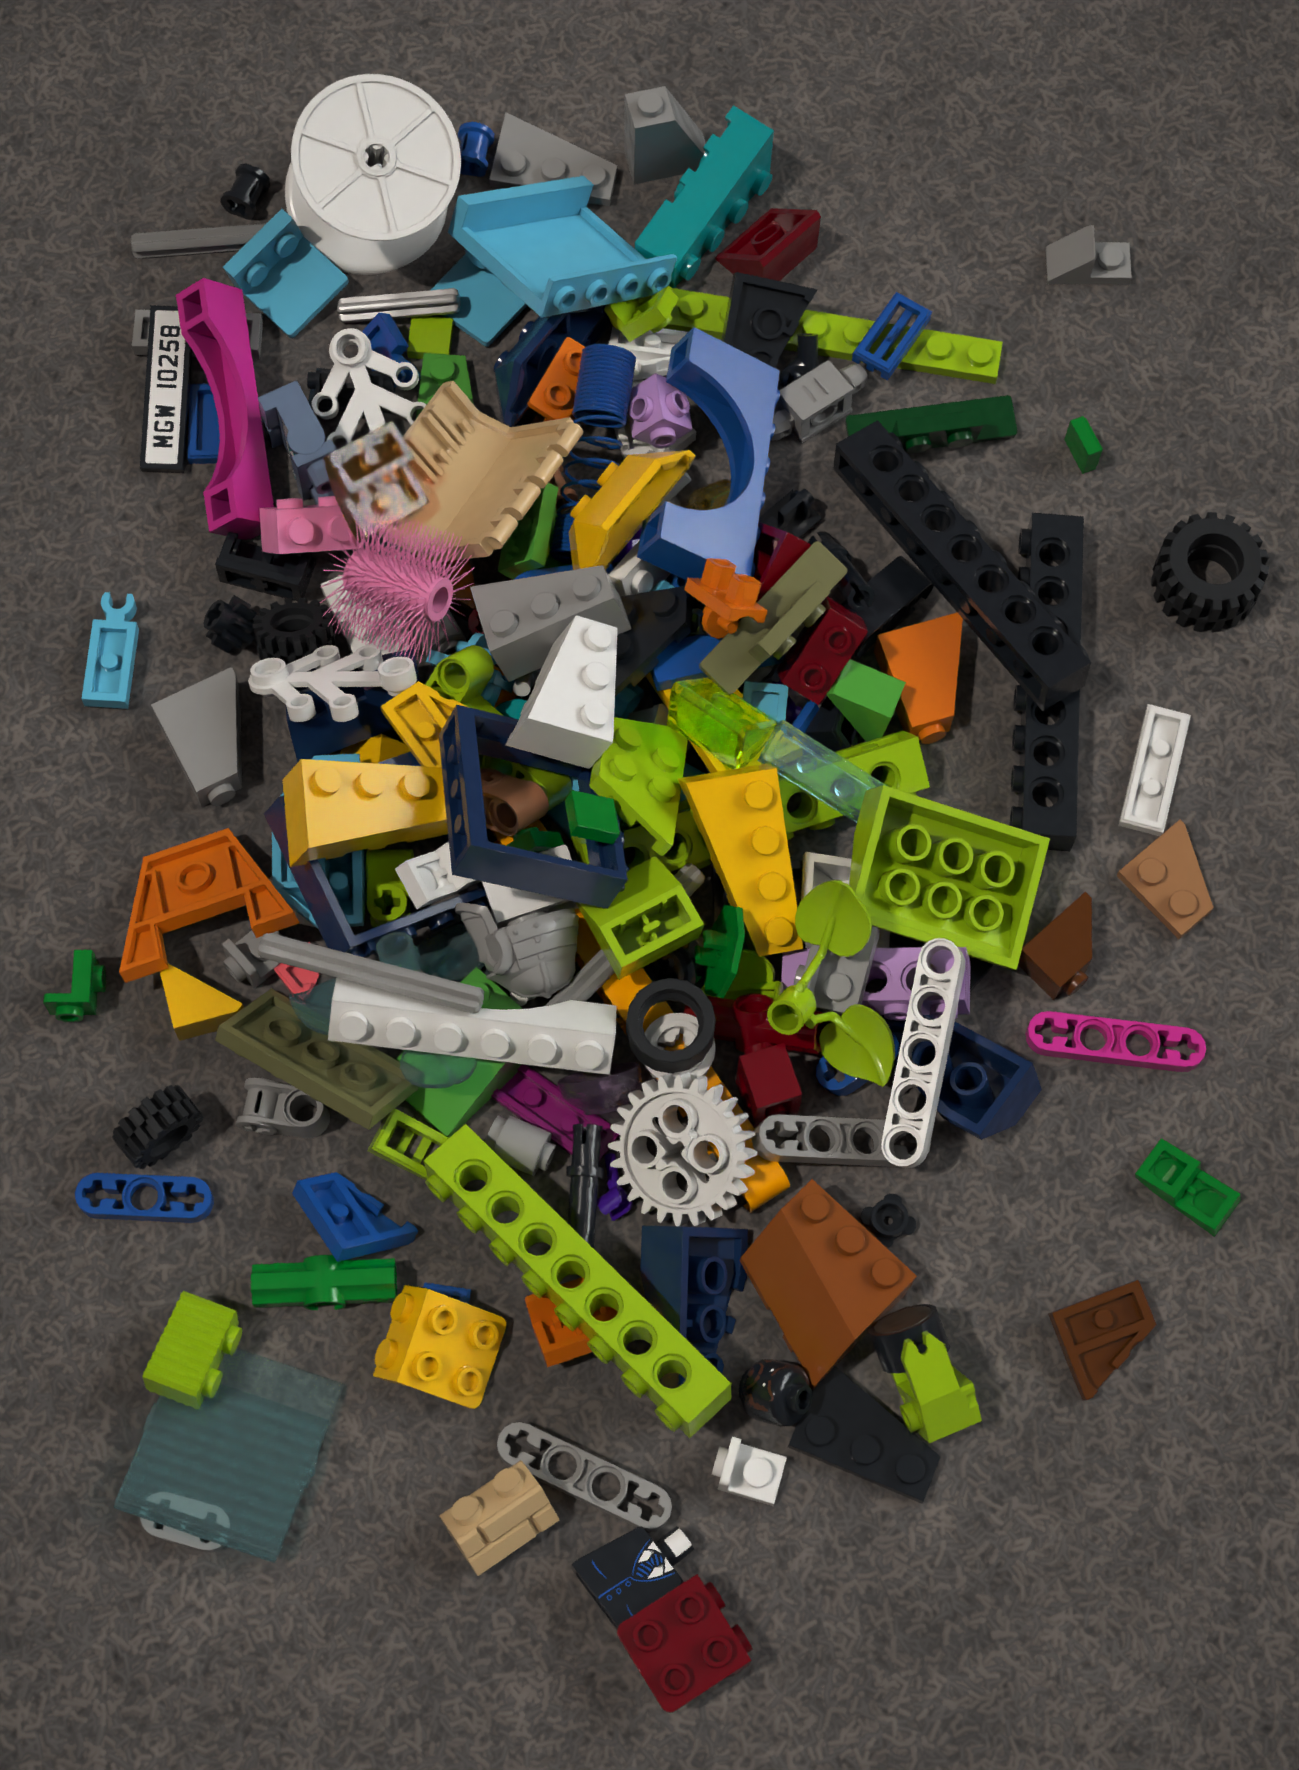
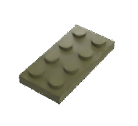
M272 988L219 1025L215 1041L231 1049L237 1055L255 1063L276 1078L284 1080L308 1094L312 1099L325 1104L347 1117L350 1121L368 1130L417 1091L422 1078V1074L373 1046L329 1041V1021Z

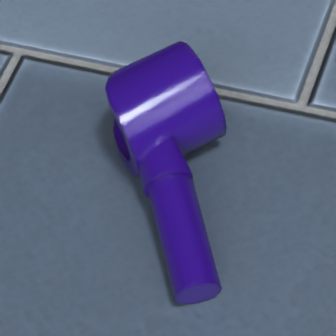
M610 1153L605 1155L609 1191L597 1199V1205L604 1215L609 1213L611 1219L615 1221L632 1208L633 1202L627 1200L628 1193L621 1185L617 1184L619 1179L618 1168L610 1166V1163L617 1158L615 1154Z

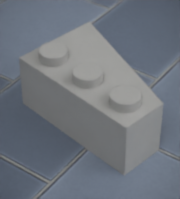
M603 565L470 587L489 651L509 682L542 668L553 643L576 615L617 627V635L631 629L621 597Z

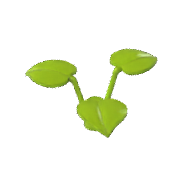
M840 880L826 881L814 887L802 899L796 911L795 926L799 937L807 943L820 945L818 952L800 981L783 991V983L774 981L775 970L769 960L764 956H758L755 951L742 949L737 975L724 998L735 1000L737 997L752 993L769 996L773 999V1003L768 1008V1021L774 1030L784 1035L797 1033L804 1024L808 1028H814L817 1023L831 1021L825 1025L820 1033V1049L824 1058L834 1068L844 1074L869 1080L883 1087L891 1076L895 1061L894 1039L884 1018L873 1009L861 1004L849 1006L841 1017L834 1011L814 1014L816 1000L814 994L807 986L826 956L828 949L838 956H852L865 947L870 939L872 930L869 913L853 889ZM704 984V986L701 988V990L704 992V994H705V984Z

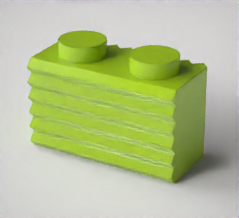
M182 1291L172 1311V1315L164 1328L163 1334L156 1344L155 1351L148 1361L147 1368L143 1372L142 1378L146 1389L150 1392H155L159 1396H165L178 1403L191 1406L194 1409H200L205 1397L212 1399L222 1380L223 1372L218 1370L225 1353L231 1356L234 1354L242 1336L243 1329L238 1327L237 1311Z

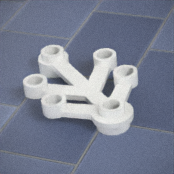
M344 329L332 338L329 345V354L334 365L322 391L314 396L312 409L321 419L328 420L334 418L339 411V402L336 398L349 374L355 391L336 431L331 433L326 441L332 440L334 442L338 438H343L347 440L346 447L352 445L351 439L363 414L371 434L387 426L380 407L406 418L409 424L412 425L414 422L412 420L414 411L424 409L427 404L424 402L413 403L372 384L366 367L392 377L396 386L401 390H411L418 384L419 374L416 368L409 362L398 363L372 351L370 340L360 330ZM348 345H356L359 348L358 354L353 358L344 356V350ZM402 370H411L413 377L409 382L402 383L398 381V375ZM323 399H331L333 402V406L328 412H321L318 409V405Z
M326 645L287 665L280 658L260 660L251 667V675L248 679L252 692L261 694L264 697H278L285 703L291 721L304 722L315 716L316 710L312 696L300 694L294 688L308 687L329 704L333 720L347 722L356 718L359 714L356 697L352 694H345L338 687H383L389 695L397 696L415 684L417 676L412 659L408 657H393L383 662L379 646L378 649L376 645L362 646L355 653L340 658L339 649L336 646ZM313 668H316V670L312 672H307Z

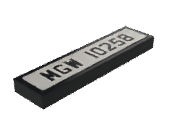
M150 306L140 470L142 472L184 473L193 350L181 334L177 306Z

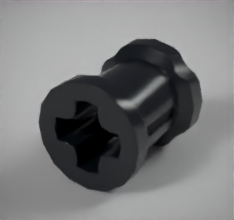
M245 163L237 167L235 171L236 180L230 191L223 193L220 202L228 213L251 220L256 214L257 209L255 205L260 195L268 191L271 184L269 176L264 171Z

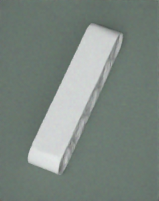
M935 938L928 941L922 947L918 957L881 1141L884 1157L890 1163L903 1168H913L920 1165L926 1159L929 1152L965 972L963 953L952 941L945 938ZM940 950H949L954 955V964L945 973H935L931 969L932 956ZM938 995L945 1002L943 1014L934 1020L925 1019L921 1012L923 1001L927 997ZM922 1041L932 1042L936 1049L934 1060L926 1066H918L912 1059L914 1047ZM920 1087L926 1094L925 1106L918 1112L909 1113L903 1105L904 1094L910 1088ZM911 1133L917 1142L915 1154L908 1159H899L894 1152V1142L899 1135Z

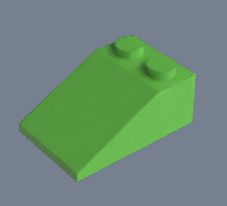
M478 967L472 970L460 982L484 990V1000L481 1008L499 1010L523 1009L493 981L488 980ZM403 1050L396 1059L422 1074L418 1090L409 1096L406 1101L438 1132L449 1138L492 1098L493 1092L497 1088L500 1090L518 1072L517 1069L522 1065Z

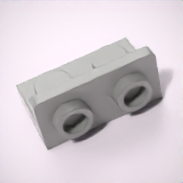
M872 926L868 943L861 951L852 956H838L828 949L826 956L807 986L814 994L817 1011H834L839 1016H842L849 1006L862 1004L880 935L878 927ZM805 942V947L810 949L806 965H799L796 971L794 985L802 978L818 952L820 945Z

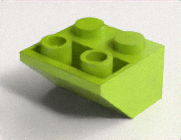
M656 856L629 869L627 872L628 880L624 884L625 890L617 894L608 909L576 902L618 979L699 938L704 926L682 884Z

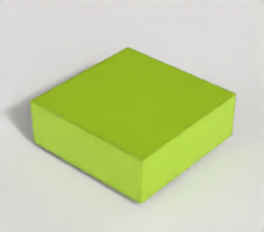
M411 317L408 339L409 347L407 348L408 358L423 359L424 353L450 355L454 327L453 318Z

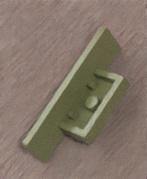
M814 542L757 602L768 610L765 622L757 623L748 616L743 617L738 622L737 631L733 634L728 633L699 663V668L725 694L732 695L771 655L779 660L795 644L797 640L791 634L801 624L808 629L826 611L821 602L831 593L830 590L847 573V568L821 542Z

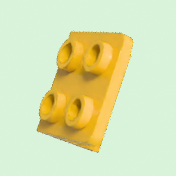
M404 1285L402 1292L395 1298L390 1313L392 1321L386 1339L377 1348L375 1354L376 1368L373 1377L408 1386L467 1408H477L481 1404L506 1329L505 1319L433 1290Z

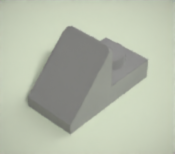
M1094 225L1086 226L1046 246L1047 284L1130 285L1132 278L1130 243L1095 242Z

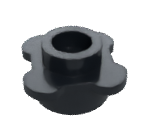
M890 1193L885 1195L884 1199L879 1201L874 1207H865L861 1212L860 1219L862 1224L869 1226L875 1237L886 1248H890L898 1237L911 1235L916 1229L915 1219L908 1216V1211L902 1204V1199L896 1194ZM890 1217L893 1223L891 1225L885 1224L884 1218Z

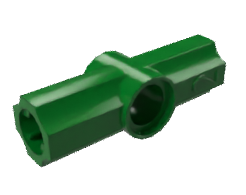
M316 1255L304 1258L303 1262L253 1264L251 1272L252 1305L254 1308L303 1306L307 1310L317 1311L318 1306L334 1305V1310L345 1308L346 1304L394 1302L397 1297L396 1260L392 1258L343 1260L337 1262L333 1255Z

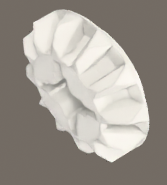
M686 1013L666 1014L653 1021L644 1034L651 1045L664 1050L666 1046L673 1047L681 1033L683 1034L685 1048L697 1036L698 1020L695 1016ZM714 1037L712 1047L705 1058L689 1070L671 1073L674 1080L676 1075L684 1072H689L691 1083L695 1078L706 1076L715 1057ZM646 1066L653 1078L669 1074L655 1071Z

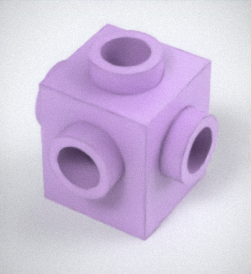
M655 373L633 387L628 410L632 438L661 449L673 445L677 439L692 431L689 412L690 405L687 395L667 383L666 377Z

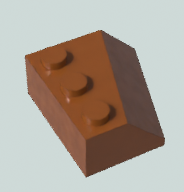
M813 1179L776 1214L739 1260L766 1309L771 1310L784 1333L783 1339L790 1352L794 1351L808 1376L812 1390L869 1333L871 1325L885 1316L903 1298L917 1277Z

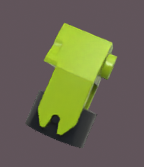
M918 1304L905 1307L881 1317L871 1325L869 1333L884 1372L891 1374L904 1402V1404L900 1405V1412L911 1433L917 1431L928 1443H932L982 1421L973 1382L953 1367L947 1352L951 1347L936 1306Z

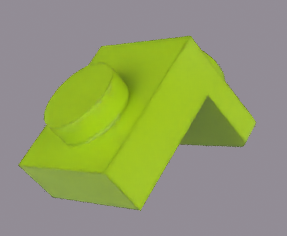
M667 286L639 304L632 299L607 304L604 310L609 316L612 325L620 330L627 340L631 342L649 330L652 333H657L666 327L673 318L670 313L679 298Z

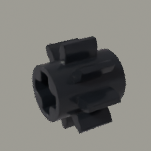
M233 595L229 604L223 600H217L210 606L204 617L203 625L205 629L209 630L206 633V637L212 640V645L229 653L233 645L244 649L252 643L255 638L253 629L254 617L257 613L250 609L251 604Z

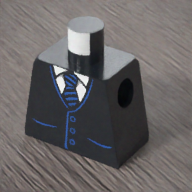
M640 1526L577 1559L571 1564V1567L577 1578L617 1630L622 1622L684 1583L673 1566L694 1551V1547L678 1526L656 1543L646 1530Z

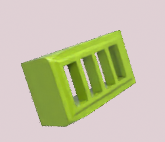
M395 1108L384 1117L367 1151L427 1180L426 1168L421 1165V1162L430 1144L434 1143L440 1147L449 1137ZM399 1126L404 1128L405 1131L394 1150L388 1147L387 1144L396 1127ZM414 1134L422 1137L412 1159H410L404 1153Z

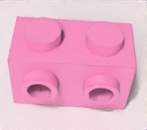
M336 496L318 497V505H303V498L277 499V507L259 508L262 552L290 554L341 550L340 548L343 549V547L349 550L352 549L347 528L356 549H358L357 539L341 510ZM361 541L359 542V549L362 548Z

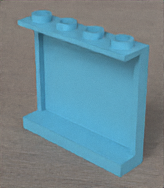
M585 176L460 195L457 198L448 233L541 318L652 296L670 284L671 275L678 258L676 255L670 254L646 259L587 208L594 184Z

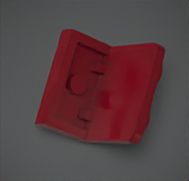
M698 1574L625 1620L617 1628V1636L660 1707L667 1713L677 1711L728 1676L732 1675L733 1677L748 1667L752 1661L747 1653L753 1650L746 1635L738 1624L730 1627L720 1611L726 1605L711 1581L704 1585Z

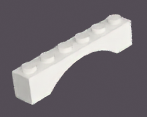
M336 978L331 1004L328 1040L609 1075L616 1036L617 1006L568 1000L554 1005L530 1009L499 1010L481 1008L477 1013H469Z

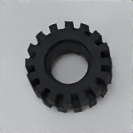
M292 598L284 599L285 604L279 605L276 601L270 604L271 610L263 608L259 611L260 616L256 615L254 618L253 629L260 660L280 658L287 665L313 653L319 647L326 645L336 646L331 612L325 614L329 607L325 604L320 606V601L313 599L308 604L307 598H299L297 603H292Z
M172 1085L167 1086L164 1091L159 1089L154 1092L152 1098H144L141 1101L142 1104L138 1108L133 1107L128 1112L130 1115L122 1118L118 1123L120 1126L114 1129L112 1139L136 1169L138 1167L139 1169H145L147 1165L151 1167L157 1163L158 1159L161 1158L163 1160L171 1151L178 1149L183 1141H188L193 1136L191 1133L197 1131L200 1127L199 1123L203 1122V1114L179 1085L174 1087Z

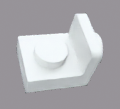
M732 1437L729 1449L719 1446L711 1475L721 1477L717 1490L774 1506L787 1457L741 1444V1439Z

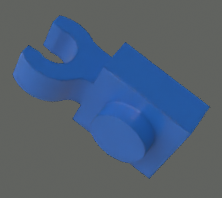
M378 313L362 331L370 340L372 351L398 363L409 362L402 356L409 345L390 314ZM408 369L402 370L398 375V381L409 382L413 377V372Z

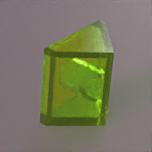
M709 677L675 681L671 688L667 725L731 769L746 767L781 727L778 722L736 694H725Z

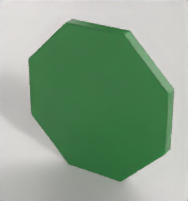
M724 905L712 929L703 931L704 947L699 945L694 947L695 962L704 965L705 994L724 998L737 975L745 938L743 908Z

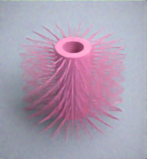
M365 513L363 532L362 529L360 530L359 524L362 548L359 549L356 515L358 550L347 528L353 554L350 556L344 547L343 549L340 548L349 559H345L346 563L337 558L346 565L345 567L336 565L345 569L323 570L344 572L343 575H338L343 576V578L329 581L334 583L343 580V584L324 600L342 591L334 601L335 603L347 590L346 595L328 613L335 607L338 608L337 613L341 605L346 603L338 615L339 617L342 613L338 621L339 626L342 617L347 613L345 609L352 599L351 606L348 608L349 612L344 617L343 625L347 619V627L352 619L354 623L352 634H354L358 623L356 638L361 625L363 630L366 627L364 637L369 629L367 640L373 629L372 639L376 631L378 636L381 633L379 643L384 635L381 649L387 635L389 641L392 637L389 652L395 639L396 643L393 652L397 643L399 642V650L403 642L401 655L405 647V638L408 636V644L411 637V650L415 641L413 657L418 645L419 654L422 635L423 651L427 640V656L429 629L432 633L431 656L432 640L434 637L436 643L434 624L437 621L438 648L440 652L439 622L447 637L443 617L446 614L453 624L450 619L451 617L447 614L449 607L460 613L450 606L453 603L452 600H471L453 598V595H456L453 592L463 590L469 585L453 590V586L464 577V574L455 578L462 567L449 580L461 558L460 556L456 564L450 567L458 553L455 555L456 548L453 552V557L452 555L449 557L452 539L447 548L449 547L448 554L445 558L443 557L447 550L445 547L450 532L444 545L445 534L443 535L439 546L442 531H440L436 543V535L432 542V534L428 540L429 530L423 541L427 526H425L419 539L422 524L417 536V527L412 536L414 526L412 524V529L408 536L411 524L409 520L405 538L403 533L407 522L405 521V525L400 532L402 521L397 530L398 518L392 532L395 518H393V522L388 530L392 518L390 514L389 522L385 527V518L381 530L383 517L381 514L378 527L377 516L373 536V520L371 519L369 531L368 514V539L366 543L364 538ZM379 525H380L379 538H378V536L376 535V533H377V530H378ZM372 530V541L369 546V537ZM383 534V542L380 545V538ZM430 548V556L428 560H426V554L428 553L427 551ZM441 552V558L436 562L437 556ZM452 557V560H451L449 566H448V567L446 568V570H445L446 563H447L448 560ZM361 608L359 614L356 617L357 609ZM416 626V634H415L414 638L412 639V637H413V629H414V627ZM427 626V635L424 643V631ZM402 627H403V628H405V631H404L403 634L401 635ZM417 633H420V639L416 647Z

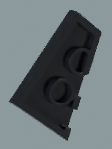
M835 1366L812 1390V1404L809 1410L797 1422L788 1448L922 1504L941 1456L913 1432L911 1433L906 1426Z

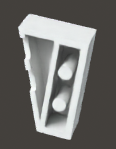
M577 615L573 618L553 643L535 681L534 689L522 708L521 716L514 731L510 734L505 744L506 746L588 769L593 766L613 743L617 627Z

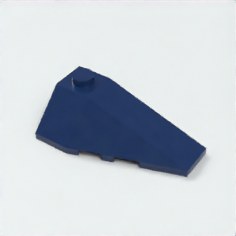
M883 984L878 992L883 990L886 984ZM881 1015L891 1032L896 1036L900 1051L906 1020H889L884 1015ZM923 1015L925 1019L934 1020L930 1015ZM954 1022L937 1112L943 1119L982 1140L1015 1126L1042 1089L1033 1063ZM929 1041L918 1043L912 1051V1059L918 1066L930 1064L936 1055L934 1044ZM898 1052L897 1057H896V1059H895V1061H894L896 1065H897V1061H898L899 1052ZM916 1087L926 1098L924 1090L920 1087Z
M642 1225L640 1274L645 1299L722 1374L724 1363L716 1354L719 1340L723 1337L724 1333H733L736 1319L726 1316L732 1290L743 1292L747 1273L739 1260L748 1247V1229ZM668 1373L662 1377L663 1386L667 1388H677L686 1380L678 1373Z

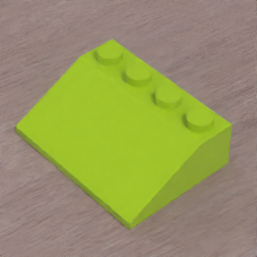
M882 785L865 791L854 833L849 886L866 907L872 926L924 943L935 938H945L952 941L957 947H966L969 957L1011 970H1017L1050 838Z

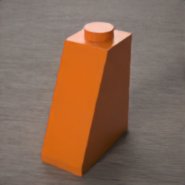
M958 612L877 635L874 654L881 672L906 682L895 708L902 729L918 736L922 744H931L944 738L946 732L950 731L953 721L963 619Z

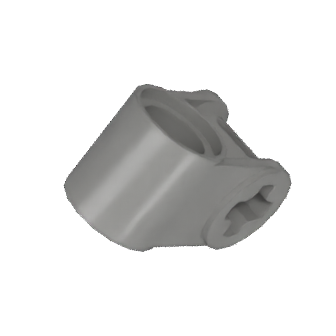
M248 1078L245 1080L244 1088L248 1093L243 1115L237 1117L236 1126L244 1131L267 1135L281 1134L299 1138H315L327 1129L330 1122V1114L325 1104L312 1099L308 1094L292 1085L263 1078ZM306 1105L317 1107L316 1114L310 1120H295L297 1112Z

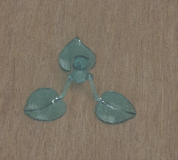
M462 921L429 936L418 946H414L412 937L404 932L389 933L383 936L376 945L379 962L418 972L421 969L423 973L429 975L437 972L441 978L448 980L462 979L476 967L481 969L485 965V963L479 962L477 948ZM336 978L323 982L305 992L289 994L290 1004L301 1022L313 1031L324 1035L329 1033L331 1004ZM405 1050L400 1060V1068L405 1079L412 1085L422 1088H446L467 1080L475 1071L478 1059Z

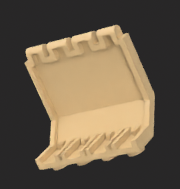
M454 381L444 382L394 448L404 477L420 506L417 510L404 516L403 521L402 518L399 519L397 530L402 521L401 532L406 521L404 536L410 520L408 536L412 529V524H414L412 536L415 533L416 527L417 536L422 524L419 539L425 526H427L423 541L429 530L428 540L432 534V542L436 535L435 543L440 535V531H442L439 546L443 535L445 534L444 545L450 532L445 549L452 539L449 557L457 548L455 555L457 553L458 555L454 560H458L460 556V560L468 559L469 557L490 556L494 550L501 549L518 526L517 520H522L541 494L540 489L546 487L563 463V457L568 456L583 435V429L574 423L570 417L509 427L481 413ZM391 467L386 470L393 479L399 477ZM375 473L376 476L381 477L380 479L385 484L390 483V485L394 489L397 497V510L395 513V516H397L399 511V498L396 489L384 474L381 475ZM355 500L356 509H357L358 513H359V514L363 517V519L365 520L364 516L360 513V511H359V509H358V506H357V502H356V500ZM393 518L390 520L388 530L392 524ZM396 521L393 523L392 532H393V530H394V528H395ZM449 547L447 548L445 554L443 555L444 558H445V557L447 556V554H448ZM441 552L437 556L436 562L440 560Z

